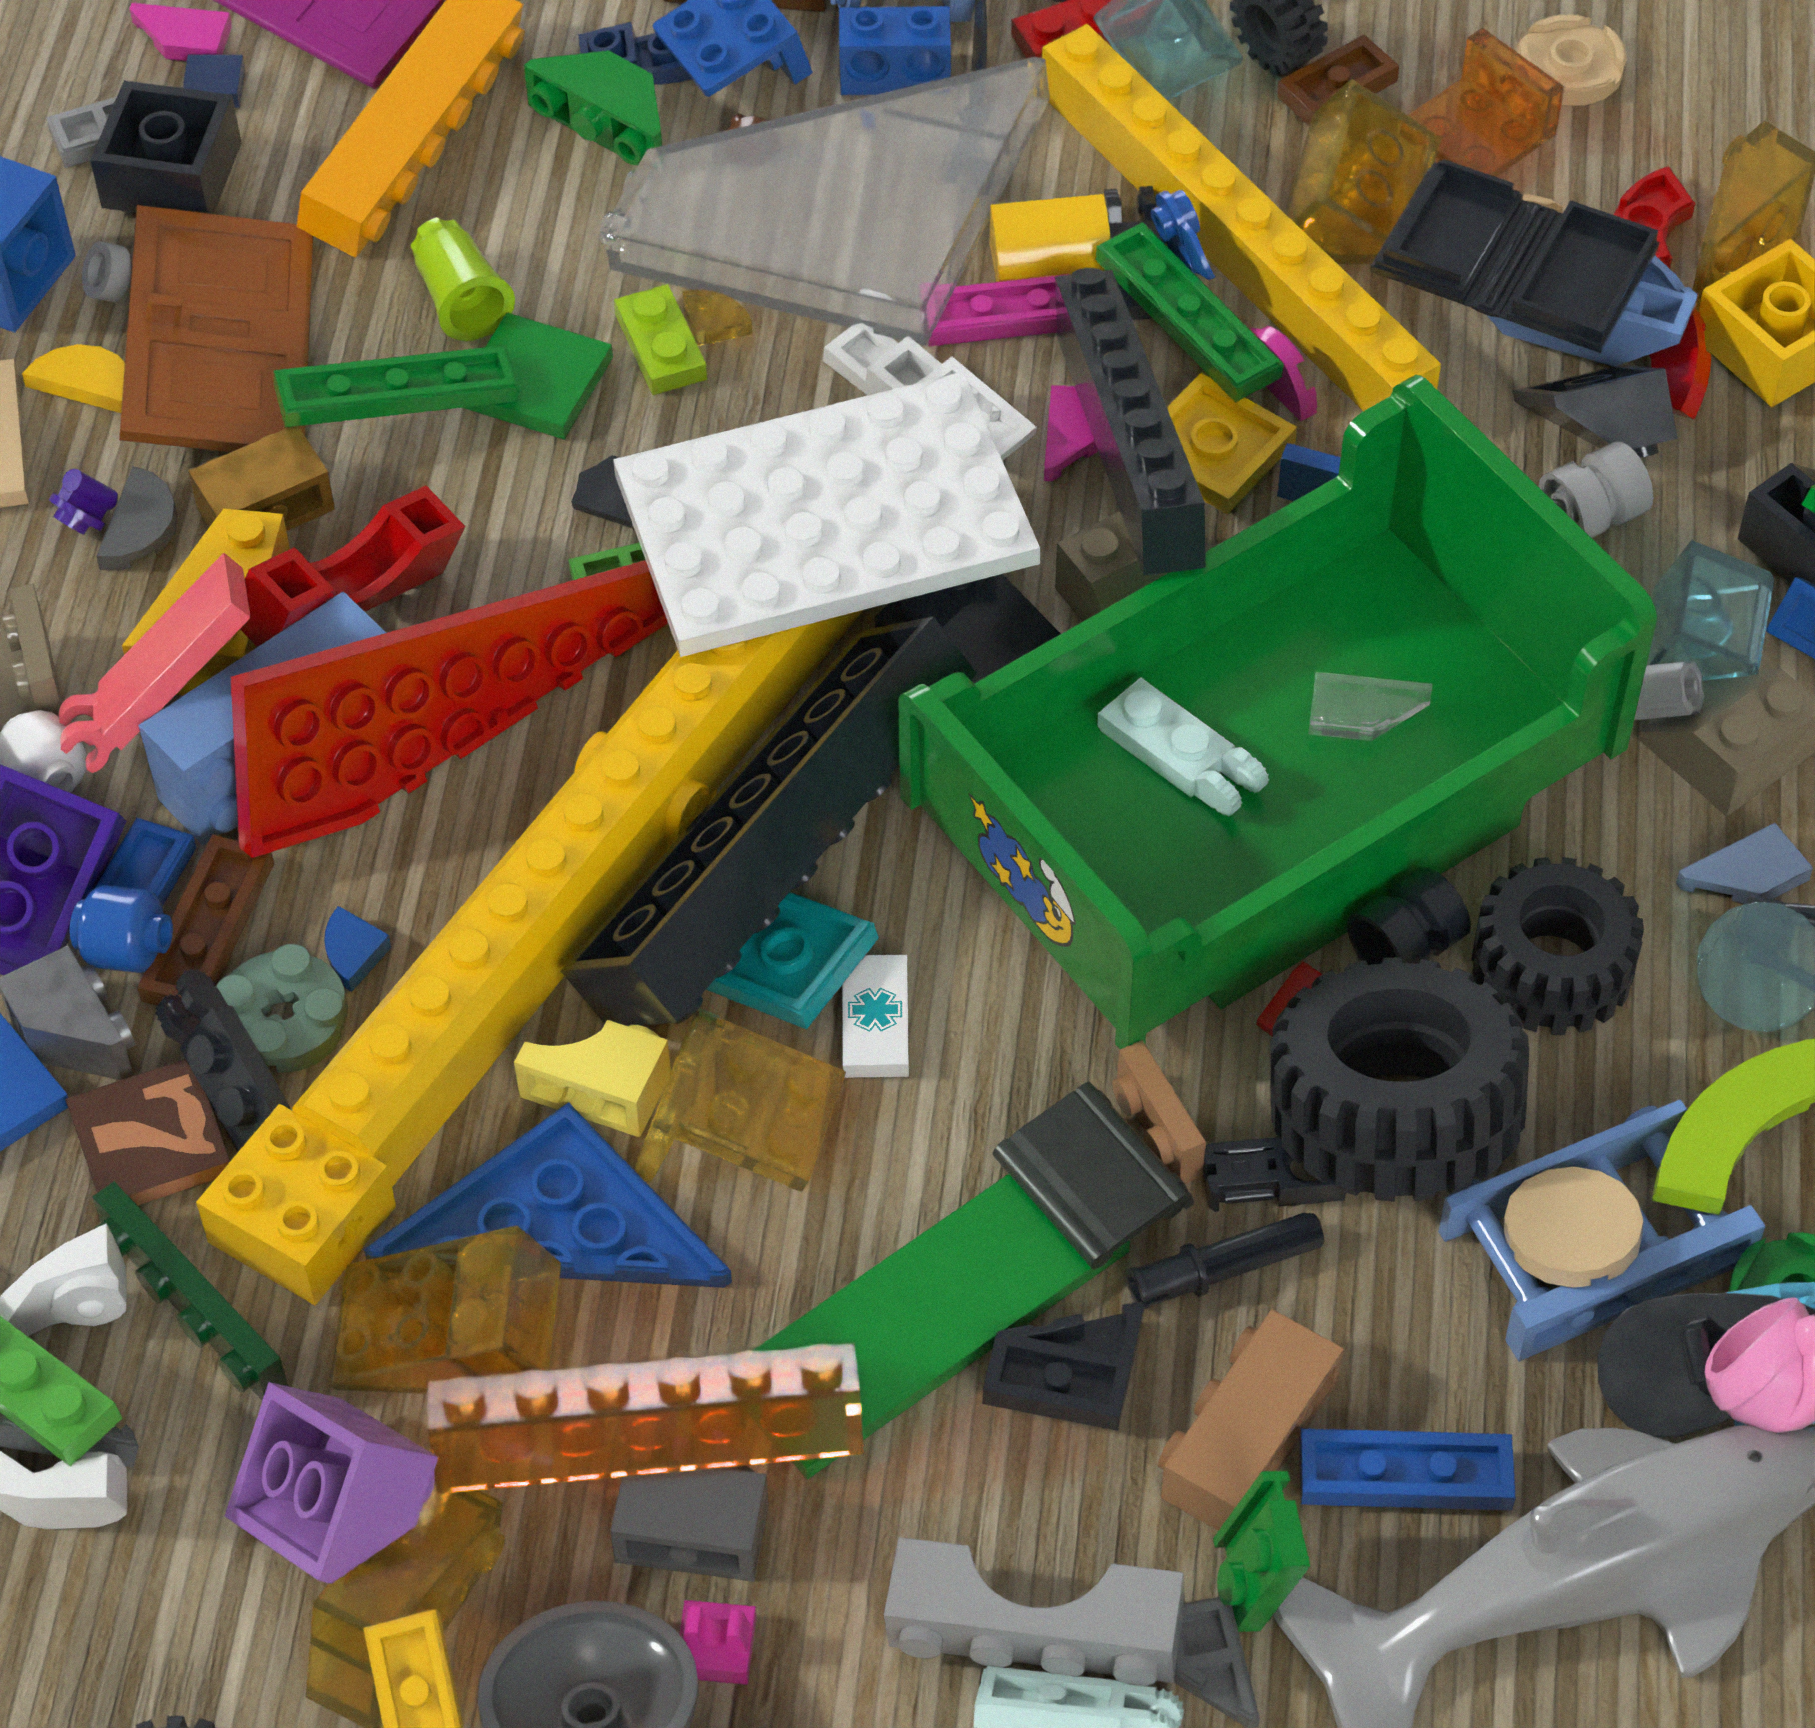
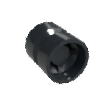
M1419 867L1389 889L1390 897L1378 896L1351 915L1347 922L1350 942L1361 961L1366 960L1367 965L1382 964L1383 958H1402V963L1419 964L1421 959L1430 960V955L1439 956L1468 935L1471 928L1469 912L1462 897L1443 875L1429 867Z

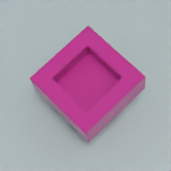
M684 1600L680 1636L692 1653L696 1664L698 1680L748 1685L757 1619L755 1606Z

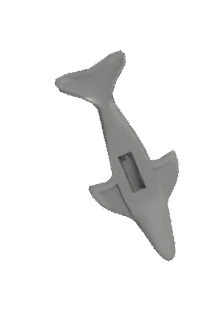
M1741 1425L1678 1444L1640 1431L1619 1428L1575 1430L1552 1439L1547 1444L1548 1452L1576 1484L1554 1494L1508 1526L1444 1577L1421 1598L1392 1612L1354 1604L1302 1577L1273 1616L1279 1627L1324 1683L1338 1728H1412L1416 1707L1430 1670L1449 1651L1502 1636L1529 1631L1569 1628L1632 1614L1644 1615L1657 1623L1666 1635L1680 1677L1692 1678L1715 1664L1737 1639L1749 1615L1760 1562L1768 1545L1789 1525L1815 1506V1427L1774 1433L1749 1425Z

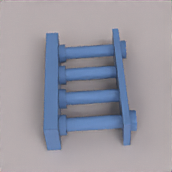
M1681 1099L1660 1108L1656 1106L1641 1108L1631 1114L1620 1125L1484 1182L1480 1179H1473L1472 1184L1467 1189L1449 1194L1445 1198L1438 1231L1444 1242L1473 1231L1517 1301L1512 1308L1505 1341L1518 1362L1616 1320L1624 1310L1647 1299L1672 1296L1734 1269L1743 1252L1753 1243L1762 1239L1765 1225L1752 1205L1727 1214L1726 1211H1721L1720 1215L1683 1208L1694 1224V1228L1670 1240L1667 1236L1659 1237L1640 1208L1644 1222L1643 1237L1638 1257L1623 1274L1608 1280V1275L1601 1278L1591 1279V1286L1576 1288L1560 1286L1550 1290L1548 1287H1540L1534 1276L1524 1271L1514 1259V1251L1506 1243L1504 1228L1499 1219L1505 1216L1510 1196L1526 1179L1548 1169L1575 1166L1601 1171L1625 1185L1616 1170L1648 1156L1659 1170L1670 1137L1687 1110Z

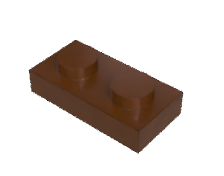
M1363 34L1279 80L1277 97L1313 129L1398 82L1400 65Z

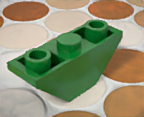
M611 51L530 59L524 65L528 106L532 107L538 114L543 117H550L574 130L583 139L603 146L619 155L628 164L637 165L655 176L660 175L664 171L661 126L652 73Z

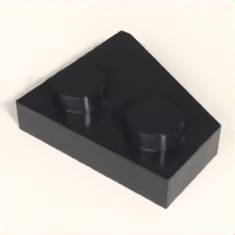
M1136 1302L1122 1305V1314L1085 1322L1081 1313L1055 1319L1052 1323L1042 1327L1025 1325L997 1331L983 1387L982 1404L1119 1431L1144 1319L1145 1304Z

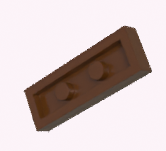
M212 834L171 917L173 936L170 947L166 953H157L154 962L144 972L137 986L141 1002L158 1006L165 996L170 994L173 996L178 995V990L175 989L177 986L176 982L186 970L189 971L191 968L193 970L198 969L202 973L205 972V975L211 977L212 982H215L214 986L216 987L274 866L272 852L251 858L239 848V841Z

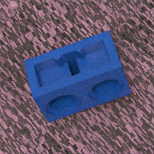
M950 6L839 8L841 95L951 94Z

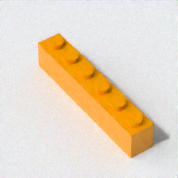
M446 0L301 191L297 227L354 258H357L369 240L374 243L378 242L389 224L391 218L390 211L397 202L402 205L407 203L416 188L419 178L418 173L424 165L429 168L435 165L445 146L446 135L451 129L459 131L463 127L470 114L474 97L477 93L485 95L490 90L498 74L499 63L504 57L511 60L517 53L525 35V30L519 27L524 4L517 0Z

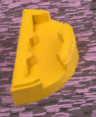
M76 344L56 348L36 358L22 373L25 387L121 413L125 362L119 355L100 346Z

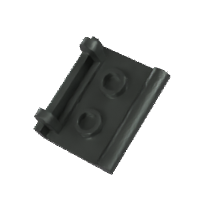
M1091 1082L1082 1084L1076 1091H1072L1018 1129L1010 1138L1001 1141L995 1147L992 1154L1093 1270L1105 1265L1115 1250L1161 1217L1171 1219L1183 1207L1186 1210L1194 1205V1198L1187 1190L1186 1184L1176 1173H1172L1113 1108L1107 1096L1101 1090H1097Z

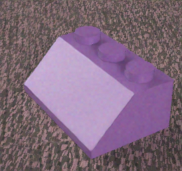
M269 1382L225 1517L318 1581L332 1584L416 1526L422 1506L432 1493L435 1480L434 1470L439 1457L341 1398Z

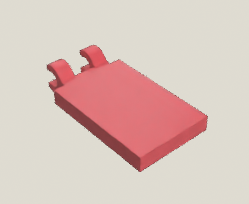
M223 553L98 682L97 692L73 695L61 704L59 723L67 726L60 737L61 750L64 753L70 752L79 742L84 741L89 746L95 745L94 750L89 752L85 758L86 769L91 773L99 771L107 763L112 750L115 747L122 750L140 732L138 725L158 713L250 619L243 568ZM78 715H88L94 719L92 721H76L71 723L72 719Z

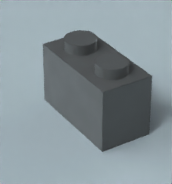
M653 1453L647 1457L627 1455L610 1531L615 1563L754 1582L769 1507L767 1475L756 1473L751 1468L738 1463L726 1462L712 1467L685 1463L681 1458L666 1453Z

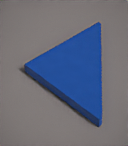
M569 1102L364 1249L366 1261L374 1268L725 1288L732 1282L731 1270Z

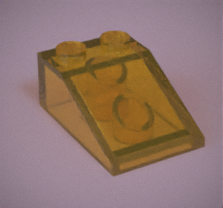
M1765 120L1746 136H1737L1729 144L1723 155L1722 164L1724 169L1718 190L1714 196L1713 207L1703 238L1692 288L1698 294L1694 307L1697 311H1699L1703 289L1791 238L1795 241L1801 235L1815 178V151Z

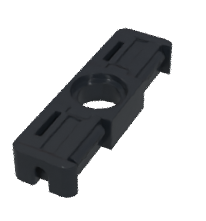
M1279 1137L1210 1143L1205 1147L1203 1180L1208 1207L1215 1212H1219L1220 1203L1232 1204L1274 1200V1198H1277L1278 1207L1345 1201L1346 1192L1340 1191L1336 1186V1182L1331 1179L1323 1183L1320 1180L1304 1181L1297 1178L1290 1169L1291 1163L1295 1160L1282 1147V1140Z

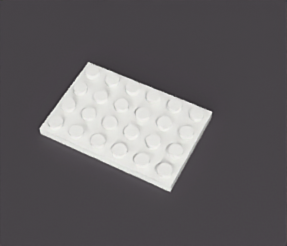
M964 372L613 459L617 482L680 657L1040 564V546Z

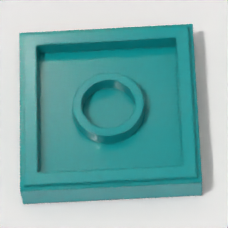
M789 892L778 905L780 908L778 917L764 930L751 936L740 949L742 957L738 964L725 975L716 978L706 990L807 1030L879 937L874 923Z

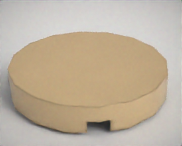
M1555 15L1535 22L1528 28V34L1520 38L1515 55L1516 74L1525 88L1542 100L1563 106H1585L1606 99L1619 88L1627 64L1625 45L1617 33L1604 25L1603 30L1591 25L1590 18L1580 15Z
M1572 1166L1548 1169L1526 1179L1509 1198L1504 1216V1234L1507 1245L1509 1244V1247L1514 1251V1259L1524 1271L1546 1283L1576 1288L1591 1286V1279L1608 1275V1280L1623 1274L1638 1257L1643 1237L1644 1221L1638 1200L1622 1182L1601 1171Z

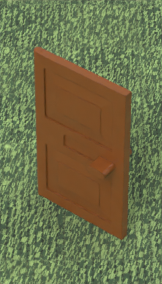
M137 205L119 440L233 452L257 442L267 435L289 428H285L273 385L274 370L308 366L313 235L298 228L297 224ZM306 425L299 426L303 434L306 436Z

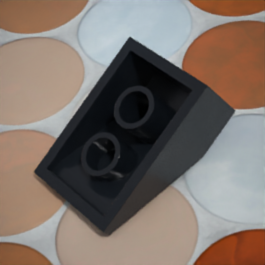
M1003 574L888 603L875 616V628L934 616L977 672L971 680L973 683L980 681L1061 634Z

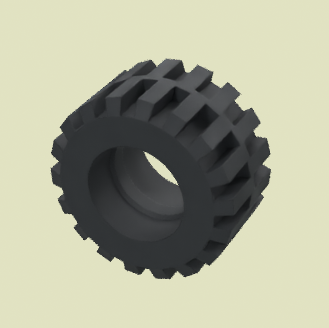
M1549 857L1536 858L1532 868L1526 867L1523 863L1511 867L1508 879L1499 876L1491 884L1490 893L1484 896L1480 908L1471 961H1474L1472 974L1477 980L1476 984L1488 983L1497 990L1505 999V1003H1509L1520 1019L1524 1021L1523 1029L1536 1033L1538 1026L1550 1027L1551 1035H1565L1567 1027L1574 1026L1581 1033L1592 1029L1595 1018L1602 1023L1612 1018L1616 1005L1623 1006L1628 998L1643 943V919L1637 917L1639 906L1633 896L1622 897L1625 885L1616 877L1609 880L1602 877L1603 869L1591 863L1587 869L1575 866L1577 859L1562 857L1561 864H1551ZM1540 936L1560 937L1575 943L1584 952L1570 956L1555 955L1541 950L1529 940Z

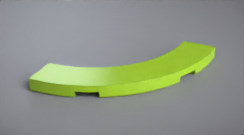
M1815 1038L1777 1047L1750 1058L1723 1074L1706 1088L1686 1110L1670 1137L1657 1172L1652 1201L1720 1215L1725 1202L1729 1177L1739 1159L1743 1156L1746 1147L1762 1131H1768L1784 1120L1809 1110L1810 1105L1815 1103Z

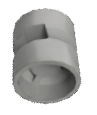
M1612 442L1587 454L1582 459L1581 467L1571 461L1544 474L1539 481V488L1591 538L1604 533L1610 525L1619 526L1645 514L1651 509L1654 498L1652 483L1646 467L1636 452L1623 442Z

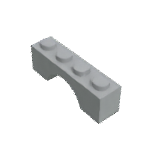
M898 1537L884 1611L888 1643L890 1647H898L902 1652L918 1658H935L944 1653L968 1656L976 1663L984 1666L1007 1667L1014 1662L1042 1666L1049 1673L1066 1676H1079L1084 1671L1114 1675L1117 1680L1130 1685L1148 1686L1156 1681L1174 1683L1185 1604L1184 1572L1111 1564L1099 1583L1082 1597L1060 1606L1036 1608L1013 1603L994 1592L979 1575L969 1546Z

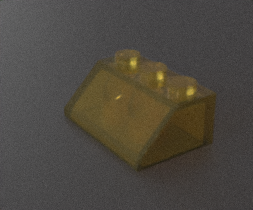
M1350 79L1312 116L1284 213L1337 264H1372L1431 164L1435 162L1442 137L1353 79Z

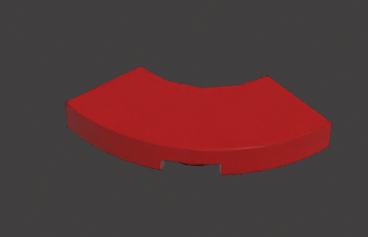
M1667 166L1644 176L1634 183L1620 198L1619 205L1613 215L1658 230L1656 241L1660 243L1655 256L1670 269L1672 256L1666 244V238L1677 225L1693 218L1696 203L1671 168Z
M1695 308L1680 343L1649 354L1651 367L1665 368L1673 414L1693 420L1704 399L1711 368V353L1706 351L1704 335L1705 327L1707 326Z

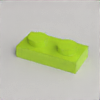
M668 284L614 299L615 316L652 395L707 380L706 362Z

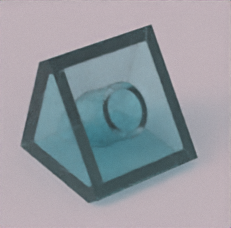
M1112 0L1098 11L1094 17L1096 24L1112 48L1166 100L1241 64L1244 59L1205 0Z
M1691 540L1654 587L1652 601L1657 613V623L1647 665L1694 660L1702 674V681L1758 675L1774 586V578L1771 572Z

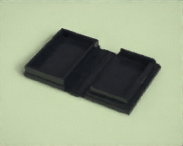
M1446 159L1432 163L1371 264L1370 272L1471 307L1487 316L1499 317L1601 353L1659 248L1660 242L1656 241L1658 230L1570 200L1562 214L1557 210L1523 200V194H1520V191L1514 190V183Z

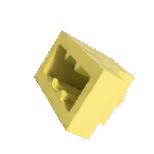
M610 1020L605 1022L602 1030L597 1034L572 1044L548 1046L525 1041L514 1061L520 1098L556 1110L569 1102L584 1119L639 1138L671 1076L667 1039L659 1037L654 1031L644 1026H625Z

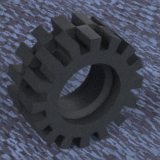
M1233 0L1230 2V10L1237 14L1231 18L1233 27L1240 28L1242 34L1237 36L1241 45L1247 42L1250 47L1247 54L1253 60L1259 57V66L1265 71L1270 68L1273 75H1279L1280 73L1284 75L1321 54L1324 51L1322 47L1327 45L1328 38L1323 34L1328 31L1327 22L1319 18L1320 15L1324 14V10L1321 4L1315 5L1313 0Z

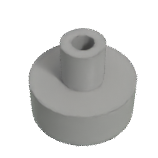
M102 241L96 242L91 246L85 257L82 270V284L88 297L108 302H117L123 297L127 288H130L132 264L126 247Z

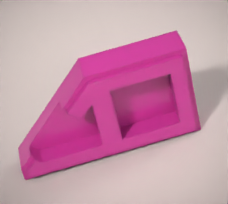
M131 3L129 8L133 24L137 28L143 29L154 42L155 48L165 59L187 61L188 55H223L232 28L230 12Z
M1051 385L1044 481L1053 482L1061 476L1062 469L1082 456L1089 458L1098 452L1075 386Z

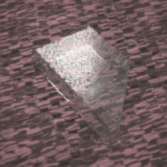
M1316 672L1309 734L1373 741L1429 706L1432 684Z

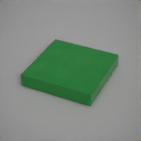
M507 312L485 347L506 345L519 384L518 401L464 407V409L565 440L613 359L612 344Z

